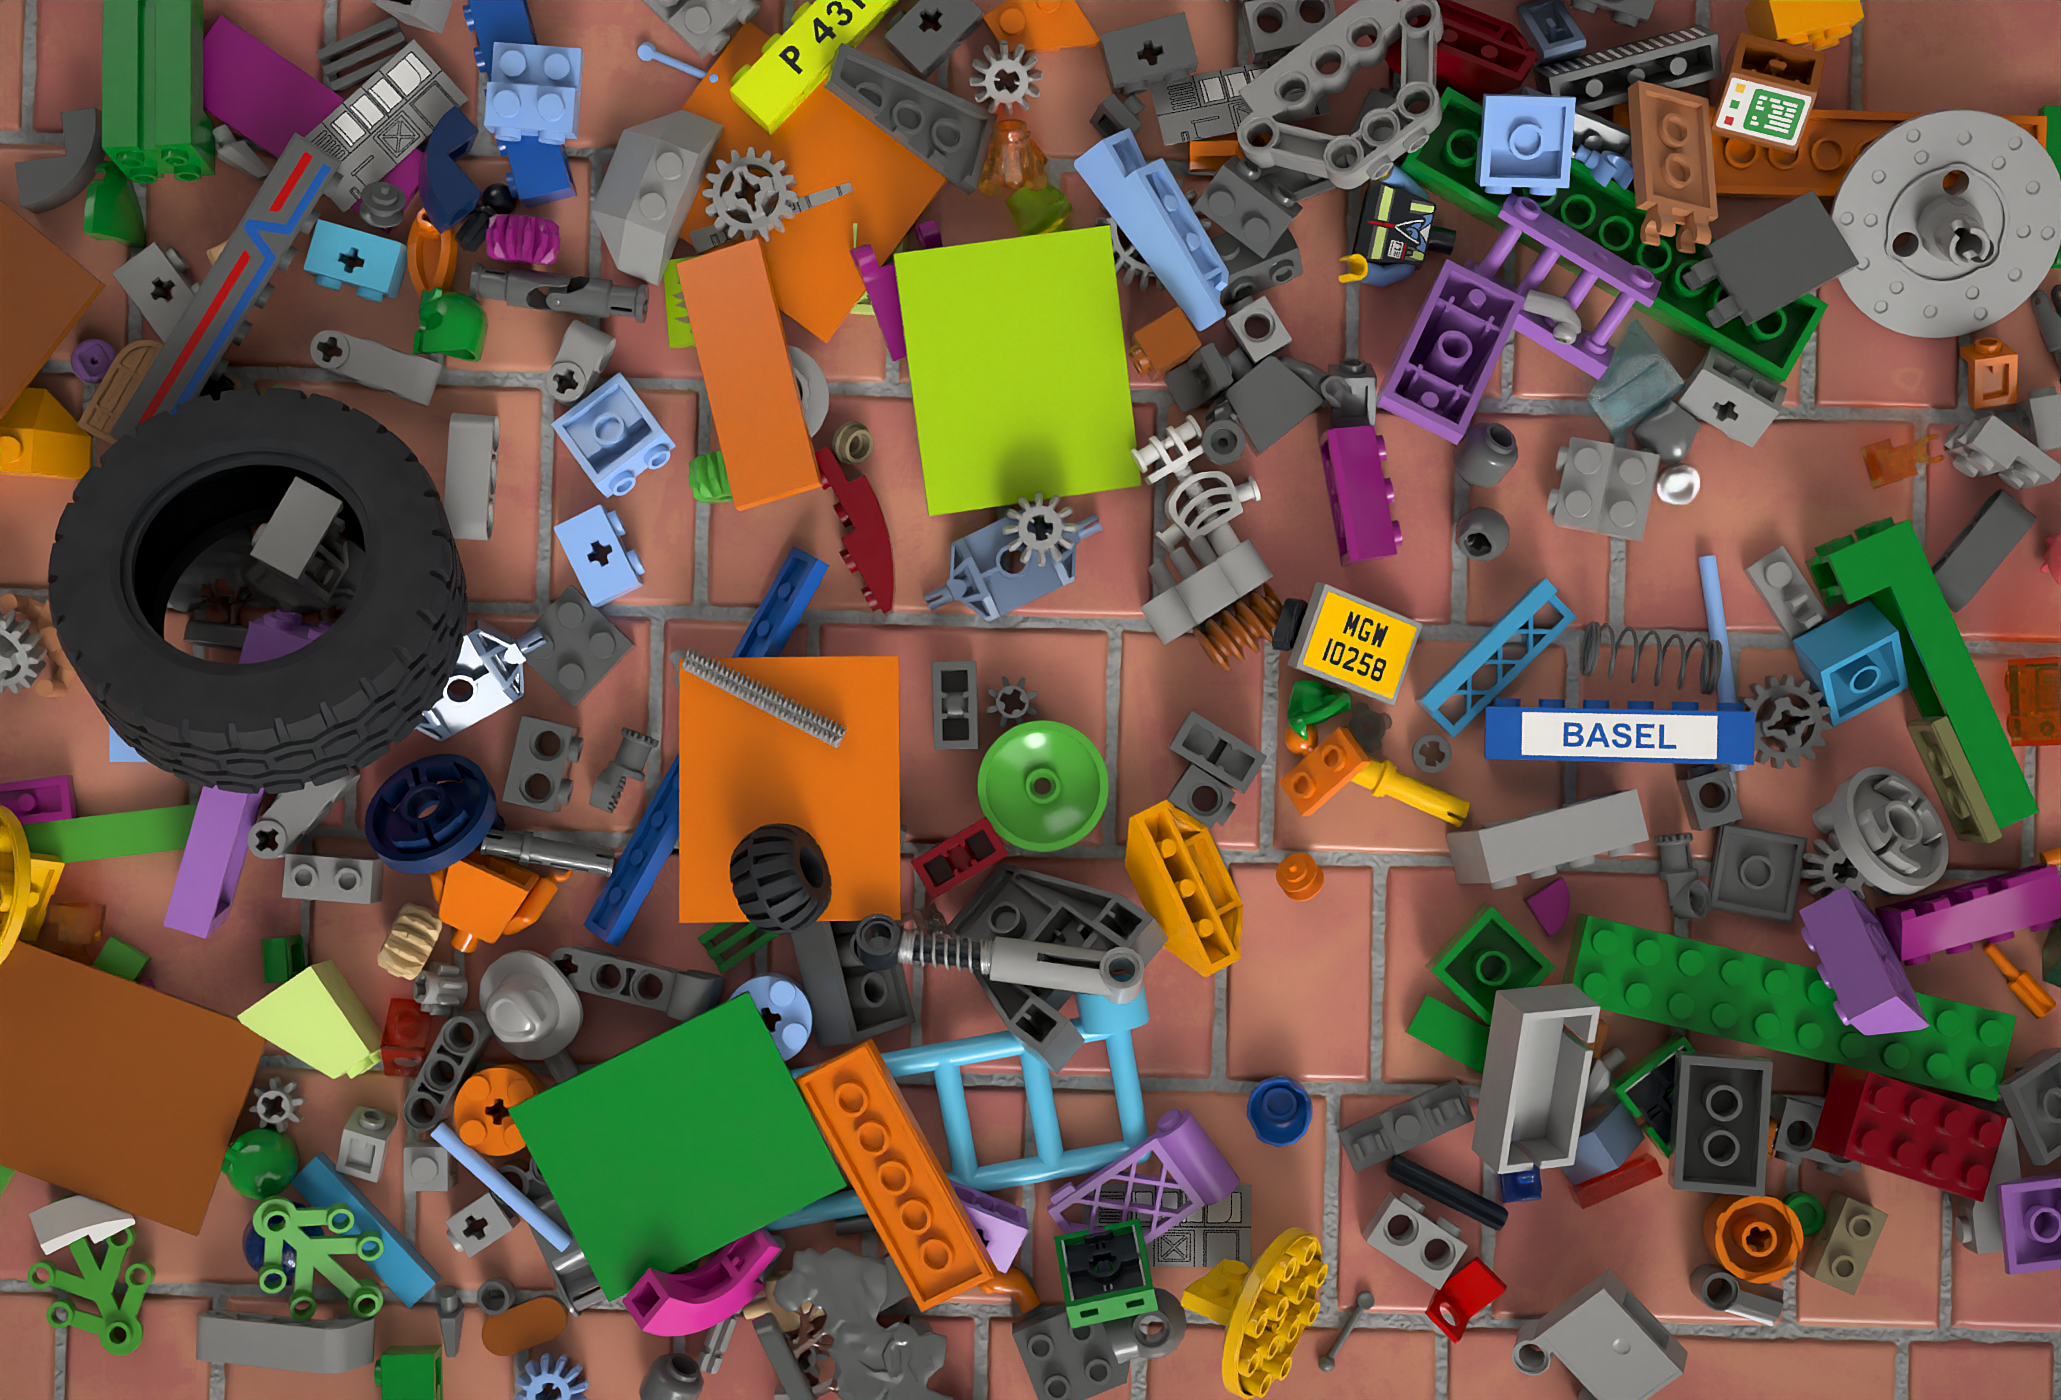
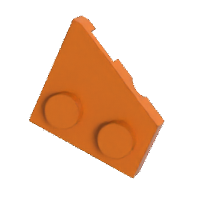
M1007 0L983 16L984 23L997 44L999 45L1001 40H1007L1008 53L1013 54L1015 46L1019 42L1025 45L1023 55H1026L1031 51L1047 53L1060 51L1061 48L1081 46L1095 48L1099 45L1100 41L1075 0Z

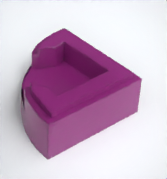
M1563 877L1557 878L1524 900L1547 937L1553 936L1565 922L1569 911L1570 897Z

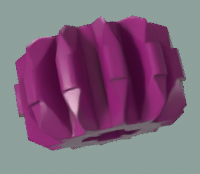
M496 214L489 218V225L485 235V242H487L486 253L495 260L550 265L556 262L557 252L560 251L561 237H559V226L552 220L514 214Z

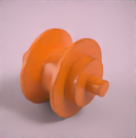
M1294 853L1286 857L1279 864L1276 871V880L1290 899L1306 901L1313 898L1321 890L1324 884V873L1312 856L1306 853Z

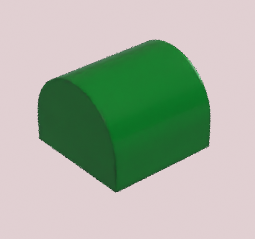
M301 935L260 939L264 983L287 982L305 970L303 937Z

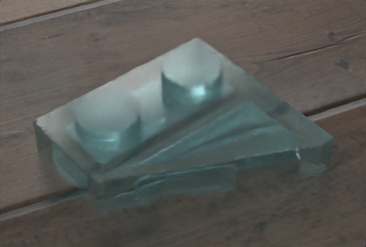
M1637 319L1629 325L1627 329L1628 335L1618 352L1613 353L1603 378L1596 382L1587 397L1589 406L1612 437L1686 388L1684 380Z

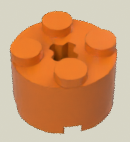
M514 1062L497 1063L476 1073L464 1083L455 1101L454 1118L460 1138L466 1145L487 1155L503 1156L521 1150L526 1144L510 1113L505 1117H501L500 1111L495 1110L494 1105L502 1099L504 1107L509 1108L546 1090V1086L531 1069Z
M1765 1192V1197L1722 1194L1705 1210L1703 1237L1707 1250L1719 1265L1734 1276L1756 1284H1763L1782 1278L1794 1266L1793 1263L1803 1246V1230L1793 1210L1779 1199ZM1755 1227L1759 1231L1753 1234L1754 1241L1750 1243L1746 1240V1237L1750 1235V1229Z

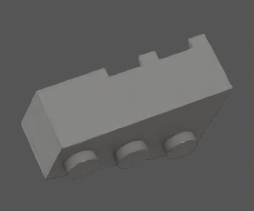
M296 476L269 523H263L256 531L252 539V547L254 548L250 555L281 579L328 603L349 567L347 541L339 537V532L342 533L345 529V521L337 517L338 513L344 508L343 501Z

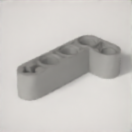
M230 1310L203 1311L197 1313L196 1359L208 1362L311 1373H343L374 1361L375 1316L360 1318L353 1314H344L327 1320L310 1318L300 1321L291 1316Z

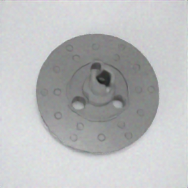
M1967 108L1936 110L1920 114L1895 125L1877 137L1855 159L1842 179L1833 200L1830 217L1860 263L1853 270L1838 277V280L1848 297L1863 313L1882 326L1902 334L1923 338L1953 337L1977 331L1999 321L2020 306L2037 289L2051 268L2060 248L2061 179L2054 162L2043 146L2025 129L2004 117L1982 110ZM1953 170H1960L1958 181L1950 187H1943L1944 177ZM1903 232H1910L1909 240L1904 246L1900 248L1892 247L1893 240L1897 235Z

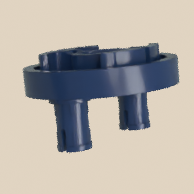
M439 754L416 760L390 776L371 799L366 811L364 827L369 844L388 867L406 874H425L444 869L460 861L481 843L490 829L504 831L505 821L496 811L497 800L494 788L481 768L468 758L451 754ZM462 779H464V780L462 781V783L444 782V783H439V784H437L438 782H441V781H459V782H460ZM439 804L431 814L419 818L424 810Z

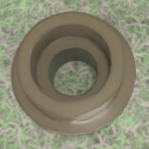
M848 421L842 424L833 436V455L844 464L861 463L872 452V435L865 425L857 421Z

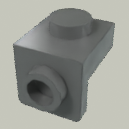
M1213 342L1199 348L1186 364L1167 372L1164 376L1165 383L1183 413L1216 399L1234 380L1231 376L1232 370L1229 361L1225 355L1217 351Z

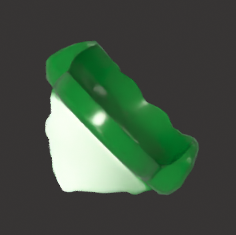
M1301 680L1294 682L1288 701L1287 723L1295 733L1306 741L1308 740L1307 724H1312L1315 727L1316 724L1323 723L1331 717L1350 710V692L1339 687L1330 688L1329 686L1322 685L1319 681Z

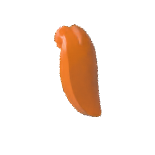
M424 208L417 212L416 218L411 225L407 243L408 270L412 283L421 298L423 289L432 291L435 287H440L442 292L449 291L457 262V242L455 241L454 228L451 227L440 234L430 221Z

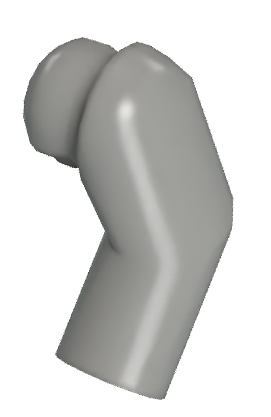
M1532 289L1529 290L1525 300L1524 311L1549 317L1555 326L1553 338L1556 342L1564 345L1574 343L1576 334L1581 332L1582 326L1581 320L1570 303L1562 297Z

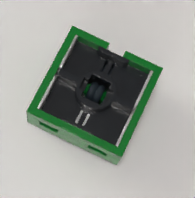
M1675 1033L1609 1085L1610 1089L1632 1116L1636 1118L1642 1117L1645 1122L1640 1125V1128L1660 1154L1668 1159L1676 1050L1695 1051L1685 1036L1679 1033Z
M1140 1218L1104 1226L1105 1231L1090 1234V1230L1087 1229L1054 1236L1065 1306L1071 1329L1158 1310Z

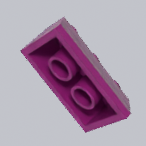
M1374 425L1326 430L1320 436L1318 442L1341 566L1397 555L1396 546H1402V534L1398 520L1391 521L1388 504L1394 503V491L1390 477L1383 478L1381 461L1387 459L1383 436L1375 434Z

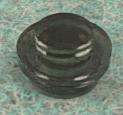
M1672 463L1659 472L1655 481V487L1659 497L1666 503L1684 505L1692 501L1700 487V479L1696 470L1689 464Z

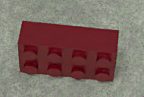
M1836 1063L1811 1148L1983 1203L2007 1118L1867 1070Z

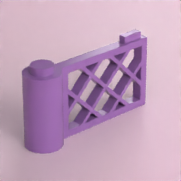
M1172 1109L1158 1120L1157 1126L1159 1128L1149 1138L1075 1187L1070 1181L1049 1195L1052 1203L1047 1206V1211L1064 1234L1087 1229L1090 1230V1234L1105 1231V1227L1094 1226L1098 1206L1122 1210L1120 1222L1126 1221L1128 1211L1152 1214L1150 1227L1143 1231L1145 1244L1147 1245L1203 1206L1213 1205L1225 1199L1237 1188L1240 1178L1189 1110L1179 1111L1178 1109ZM1153 1150L1162 1162L1159 1177L1135 1173L1137 1160ZM1130 1166L1129 1172L1122 1171ZM1167 1170L1174 1179L1166 1178ZM1110 1178L1127 1181L1124 1201L1099 1197L1101 1185ZM1133 1182L1157 1186L1154 1206L1130 1202ZM1164 1187L1182 1189L1189 1198L1188 1202L1177 1209L1160 1207ZM1094 1190L1093 1196L1087 1195L1088 1193ZM1073 1203L1092 1205L1088 1225L1069 1222L1062 1211ZM1158 1216H1165L1157 1222Z

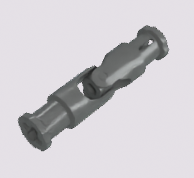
M475 263L471 272L469 293L470 297H473L477 302L484 298L506 301L508 306L570 312L576 315L608 318L610 315L634 317L640 323H644L647 317L649 287L646 284H640L639 288L613 285L612 280L583 276L573 277L520 268H511L510 271L486 269L481 263ZM550 286L549 294H543L538 290V287Z

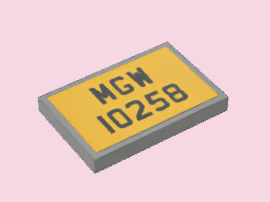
M1316 582L1287 665L1394 706L1423 624L1330 585Z

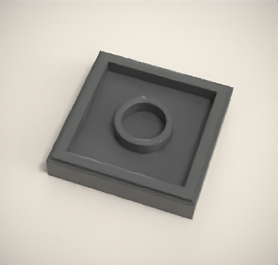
M1729 823L1719 825L1707 884L1711 894L1710 908L1792 923L1807 838Z

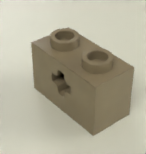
M1833 1189L1825 1208L1824 1224L1814 1234L1800 1270L1818 1281L1854 1296L1888 1214Z

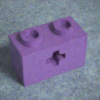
M949 1179L998 1271L1007 1273L1028 1232L1026 1209Z

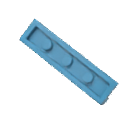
M1546 578L1538 580L1416 700L1451 738H1454L1577 617L1555 595L1558 590ZM1546 602L1562 616L1551 629H1533V615ZM1526 622V629H1519ZM1513 634H1526V653L1519 660H1502L1503 644ZM1533 634H1534V635H1544V636L1533 646ZM1496 652V660L1489 659ZM1483 664L1496 665V683L1489 690H1472V674ZM1502 665H1513L1502 676ZM1465 682V690H1457ZM1451 695H1465V713L1452 725L1438 708ZM1472 695H1483L1471 706Z

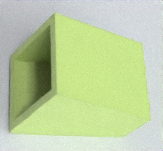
M332 960L309 966L237 1016L241 1024L333 1079L346 1073L352 1079L360 1073L366 1072L383 1060L379 1052L390 1045Z

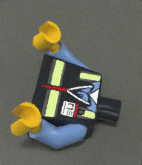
M1394 163L1385 175L1377 180L1370 179L1366 186L1352 254L1339 258L1340 262L1344 261L1350 267V274L1339 275L1338 279L1342 283L1358 281L1360 283L1385 287L1407 279L1413 274L1414 270H1419L1424 264L1427 251L1449 256L1452 253L1456 230L1433 226L1436 204L1429 201L1428 193L1408 173Z

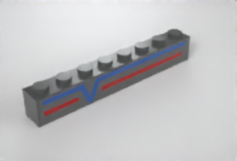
M296 132L294 133L109 433L118 440L125 434L134 438L137 436L135 427L165 410L170 415L176 414V405L202 397L199 394L207 380L215 384L218 382L230 362L222 357L231 342L240 346L253 325L245 320L254 305L262 309L275 289V286L268 283L276 268L284 272L286 271L298 249L291 246L298 232L302 231L308 235L320 216L321 212L314 209L322 193L331 198L344 175L337 172L342 161Z

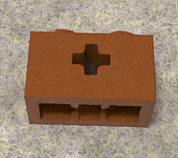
M1178 306L1133 333L1130 345L1131 353L1128 356L1139 375L1142 377L1148 374L1152 382H1154L1167 372L1190 360L1202 343Z

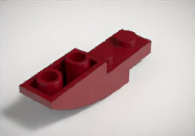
M827 445L815 452L823 485L821 487L823 490L832 487L839 499L838 503L832 505L845 528L853 524L856 529L841 538L846 548L839 551L851 574L860 571L867 586L860 590L872 611L874 612L881 608L884 615L888 616L894 612L896 579L893 548L886 520L866 476L863 475L849 483Z

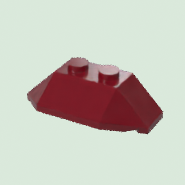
M1436 0L1440 7L1444 29L1442 37L1437 43L1436 89L1444 92L1447 87H1450L1472 101L1478 102L1483 100L1484 94H1502L1520 88L1537 62L1539 54L1534 48H1530L1528 42L1513 24L1452 0ZM1420 15L1413 18L1409 25L1414 28H1421L1427 25L1431 18ZM1368 35L1371 41L1374 43L1377 37L1374 35ZM1402 37L1388 47L1385 61L1393 72L1400 75Z

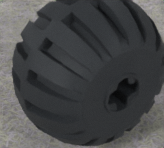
M784 823L761 826L746 835L731 856L729 872L734 896L738 900L740 909L746 914V918L761 930L776 934L801 931L817 921L831 900V875L828 871L827 862L823 857V852L819 845L816 844L815 839L800 827Z

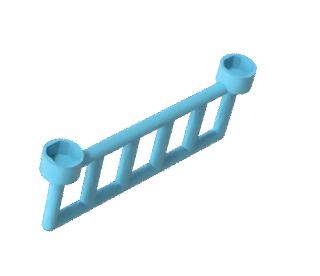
M1131 974L1110 975L1119 982H1126L1132 978ZM1144 980L1140 994L1135 1000L1126 1004L1110 1002L1102 995L1075 992L1079 1017L1069 1019L1085 1039L1083 1043L1104 1039L1106 1041L1123 1140L1064 1151L1049 1069L1029 1054L1009 1030L880 1053L893 1078L928 1071L934 1072L952 1166V1172L945 1173L948 1179L980 1192H989L1098 1172L1149 1138L1130 1032L1131 1029L1140 1027L1150 1020ZM1019 1055L1038 1156L978 1167L959 1066ZM819 1065L789 1071L795 1080L799 1075ZM1152 1151L1137 1160V1164L1146 1162L1150 1158ZM855 1189L831 1193L766 1225L765 1228L770 1232L868 1213Z

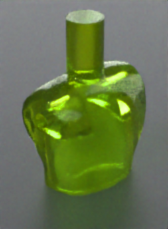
M1041 174L1037 175L1004 201L1011 212L1017 230L1022 236L1066 231L1061 224L1073 211L1072 204L1065 194L1054 185L1048 183Z

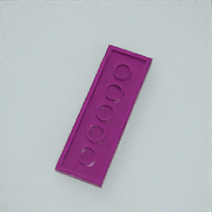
M222 15L218 17L203 39V108L277 159L280 158L295 132L305 138L345 101L344 98ZM417 148L411 151L378 181L393 184L404 192L406 203L402 208L403 211L406 210L419 191L418 175L424 153ZM362 198L358 199L350 207L358 214H360L359 209L363 202ZM393 227L380 229L389 234Z

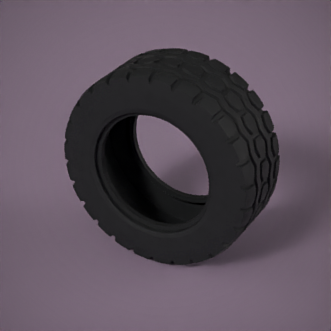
M257 388L221 392L220 400L216 401L209 394L176 405L177 413L174 415H170L165 410L135 427L136 437L132 438L125 434L100 457L102 467L92 466L81 479L73 492L72 499L75 503H67L60 517L55 532L56 542L52 544L49 561V608L53 624L57 629L56 635L70 664L109 725L128 746L135 748L137 754L163 771L173 772L176 777L209 788L217 785L219 790L235 793L258 794L260 788H264L266 793L269 794L287 793L305 789V783L312 781L314 786L323 785L349 775V767L355 765L358 769H362L388 753L390 750L388 744L392 741L399 744L411 734L423 721L424 716L422 712H430L440 698L449 681L448 675H452L460 656L468 616V597L465 593L467 588L466 579L456 543L436 486L425 467L419 463L417 456L394 433L388 431L385 426L356 408L350 410L349 406L340 401L314 393L307 399L304 392L286 388H267L264 395H261ZM296 476L343 501L344 508L338 513L337 517L345 521V529L342 533L339 532V534L352 541L365 553V562L362 577L352 601L339 619L321 636L306 646L282 657L250 664H227L203 660L191 656L165 641L164 620L167 604L176 583L186 568L205 549L227 535L246 527L269 523Z

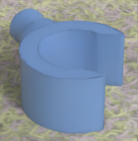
M1580 145L1574 155L1575 159L1584 162V165L1591 169L1592 177L1604 187L1613 178L1626 190L1634 177L1633 164L1615 152L1603 151L1600 154L1595 150L1590 151L1583 145Z

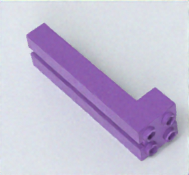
M277 608L275 613L269 612L263 615L262 619L257 618L250 622L238 664L268 661L292 653L321 636L333 623L319 622V625L315 626L301 621L303 616L297 612ZM217 785L213 788L203 786L163 926L202 938H208L228 920L249 848L247 843L248 833L252 826L256 824L265 793L264 788H260L258 794H245L219 790Z

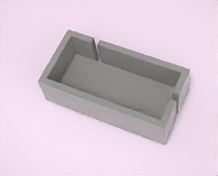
M1573 983L1496 990L1471 1149L1497 1174L1529 1171L1533 1169V1163L1539 1169L1574 1165L1593 1050L1567 1028L1563 1027V1024L1586 1043L1595 1042L1601 1006Z

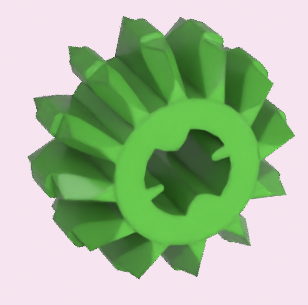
M721 451L699 455L688 463L689 486L692 488L693 497L697 501L702 503L710 502L712 504L733 501Z

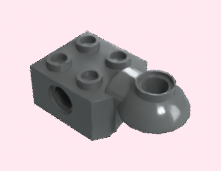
M1154 1287L1158 1305L1157 1311L1072 1329L1065 1302L1012 1323V1335L1038 1400L1088 1399L1127 1383L1131 1359L1140 1357L1152 1360L1165 1357L1176 1350L1185 1336L1187 1326L1185 1310L1177 1297L1165 1289ZM1151 1315L1159 1317L1163 1321V1327L1158 1333L1148 1335L1139 1329V1324L1145 1317Z

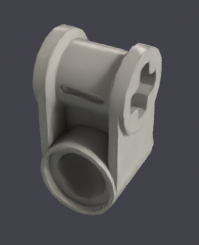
M574 320L568 327L560 350L547 374L546 385L550 394L560 404L568 408H573L589 396L601 372L611 359L616 345V338L581 321ZM574 379L578 384L575 390L568 388L564 391L560 386L563 380L571 382Z

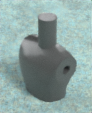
M1666 398L1658 407L1650 410L1632 430V435L1643 447L1642 452L1659 454L1661 462L1675 467L1691 449L1702 425L1681 407Z

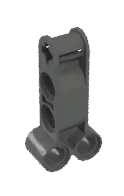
M585 946L562 947L555 950L548 958L559 968L575 990L665 1011L667 1016L682 1021H687L719 1005L725 980L723 976L693 969L683 971ZM566 959H572V963L578 965L577 972L572 973L571 968L565 966ZM610 964L615 965L621 974L619 985L615 988L610 986L605 979V971ZM651 974L658 976L663 985L662 992L657 998L651 996L646 988L647 979Z
M532 1157L530 1163L523 1159L515 1158L501 1165L497 1171L501 1175L508 1171L519 1174L523 1181V1188L520 1192L573 1238V1241L567 1248L560 1252L528 1223L569 1311L575 1318L581 1316V1310L607 1298L537 1164ZM491 1190V1194L497 1201L507 1204Z

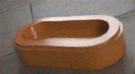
M540 1295L513 1305L503 1313L491 1315L486 1320L481 1333L483 1344L495 1355L508 1356L552 1340L559 1336L567 1325V1308L562 1300L553 1295Z

